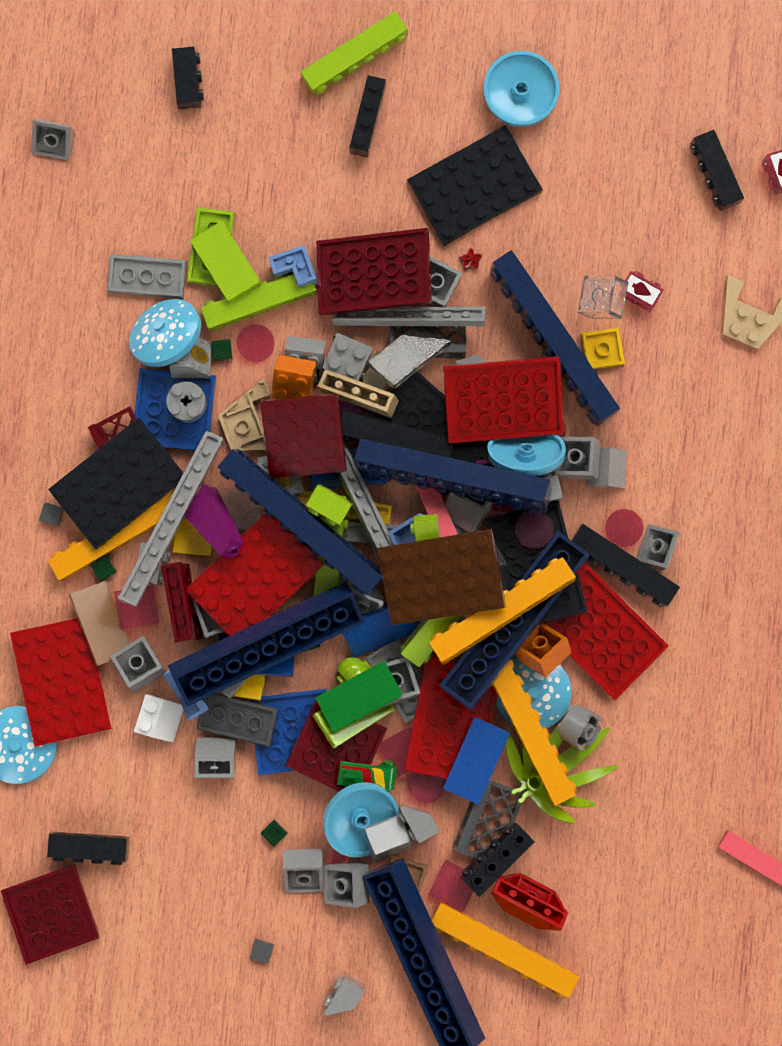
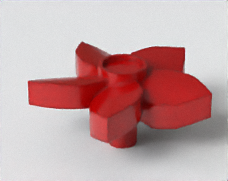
M472 248L468 250V255H460V258L465 261L464 269L469 268L470 265L478 269L477 261L482 258V255L474 254Z

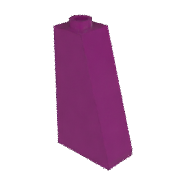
M203 484L184 517L220 556L234 559L244 542L218 489Z

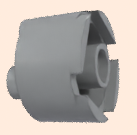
M180 382L173 385L168 392L167 407L170 413L179 421L192 423L205 414L207 399L198 385L192 382ZM187 398H189L191 403H188L187 406H185L183 401H186Z
M570 705L563 721L557 726V732H559L562 740L580 750H585L584 747L586 745L591 746L597 739L601 727L598 725L599 721L602 722V718L581 705Z

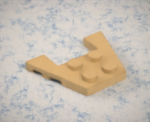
M728 275L726 278L722 336L758 350L782 323V298L779 299L773 315L738 301L737 298L744 282Z
M265 378L218 415L231 450H266L264 430L253 404L255 401L271 396Z

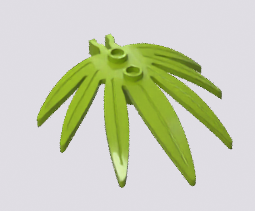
M556 727L548 740L551 745L554 744L558 749L563 740L560 738ZM607 727L601 730L595 742L591 746L586 745L584 747L585 750H580L575 746L570 747L557 757L559 762L565 764L568 772L571 771L595 750L610 731V728ZM509 735L505 744L508 762L514 776L522 785L520 788L511 791V796L513 797L515 794L526 791L522 794L521 799L517 801L518 805L522 804L526 798L531 797L533 802L550 817L573 824L575 820L557 805L553 806L550 802L551 800L523 745L522 765L518 749ZM613 765L591 769L570 775L567 778L569 781L573 780L575 786L579 787L608 775L616 770L618 766ZM574 796L558 805L572 808L594 807L596 803Z

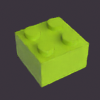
M321 484L317 485L306 504L309 507V512L316 516L319 514L325 516V521L333 526L336 524L341 525L353 505L350 501Z

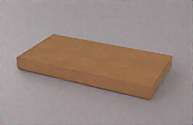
M104 581L69 594L96 667L113 661L110 656L130 644L107 583Z

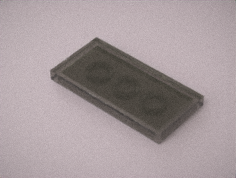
M413 326L369 360L368 366L395 389L450 346V341L433 326Z

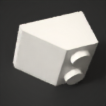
M146 694L134 732L174 742L184 711L182 704Z

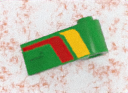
M383 760L378 766L340 761L337 785L350 786L356 783L367 782L380 785L387 791H392L395 788L398 766L391 760Z

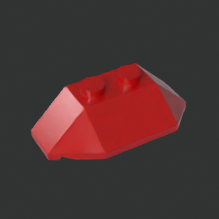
M522 873L500 876L491 892L502 911L536 929L561 931L568 916L567 910L554 890Z

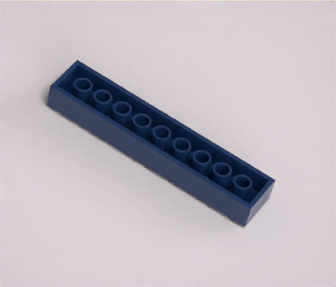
M510 250L492 262L490 270L492 273H490V276L495 283L499 282L502 287L501 292L505 298H510L513 303L511 306L516 314H521L523 317L522 322L527 330H532L535 342L538 345H542L545 349L544 355L546 357H560L561 376L566 380L565 385L570 392H574L577 396L576 401L578 405L586 409L588 412L586 416L589 421L598 426L620 410L619 405L514 252Z
M360 439L354 459L359 472L366 477H372L373 475L378 476L384 481L396 480L402 485H409L410 483L417 485L421 489L433 488L439 493L451 492L461 498L469 496L479 502L487 500L497 506H503V504L510 505L513 509H528L534 514L547 512L552 493L550 479Z
M232 449L218 465V468L221 470L219 473L225 479L233 480L236 483L234 486L242 493L244 491L250 495L249 499L256 505L261 504L266 508L264 512L267 515L280 520L279 524L288 531L290 529L295 533L294 537L302 544L304 542L310 546L309 550L314 555H321L325 559L324 563L331 569L336 568L340 572L339 576L346 582L350 580L355 584L354 589L363 595L365 593L368 595L382 580L381 569L320 517L309 512V508L274 478H270L265 470L240 449Z
M558 531L521 580L524 579L526 581L531 578V574L537 569L543 570L548 567L547 564L555 558L559 560L562 557L576 576L588 561L590 554ZM568 586L466 650L439 685L440 689L472 712Z
M345 581L169 664L168 668L188 707L361 625L365 621L353 592Z
M402 858L374 868L362 876L438 1045L478 1046L486 1038L404 859Z

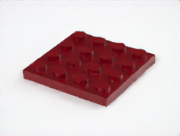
M338 393L260 401L270 478L347 471Z
M315 699L285 766L339 792L348 787L337 785L340 761L371 765L387 728L374 723L333 749L312 716L321 710Z
M75 863L0 890L25 965L100 938Z

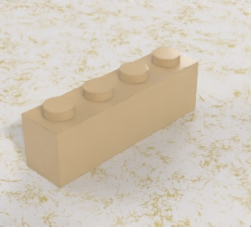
M326 369L317 386L323 394L338 393L339 400L388 418H392L399 402L395 394Z

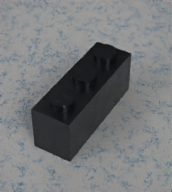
M194 46L172 48L177 106L179 109L200 108L201 101H204L203 89L199 87V83L202 82V73L198 71L197 64H201L200 53H196Z

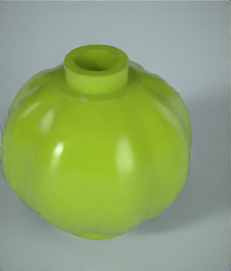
M356 657L346 658L338 665L336 681L340 685L371 668L366 660L362 661Z

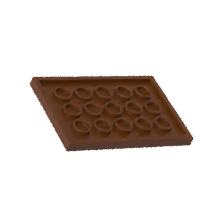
M492 529L377 548L391 625L506 608Z

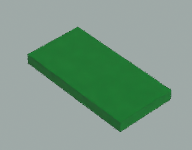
M382 661L315 698L333 733L400 698L403 694L385 661Z

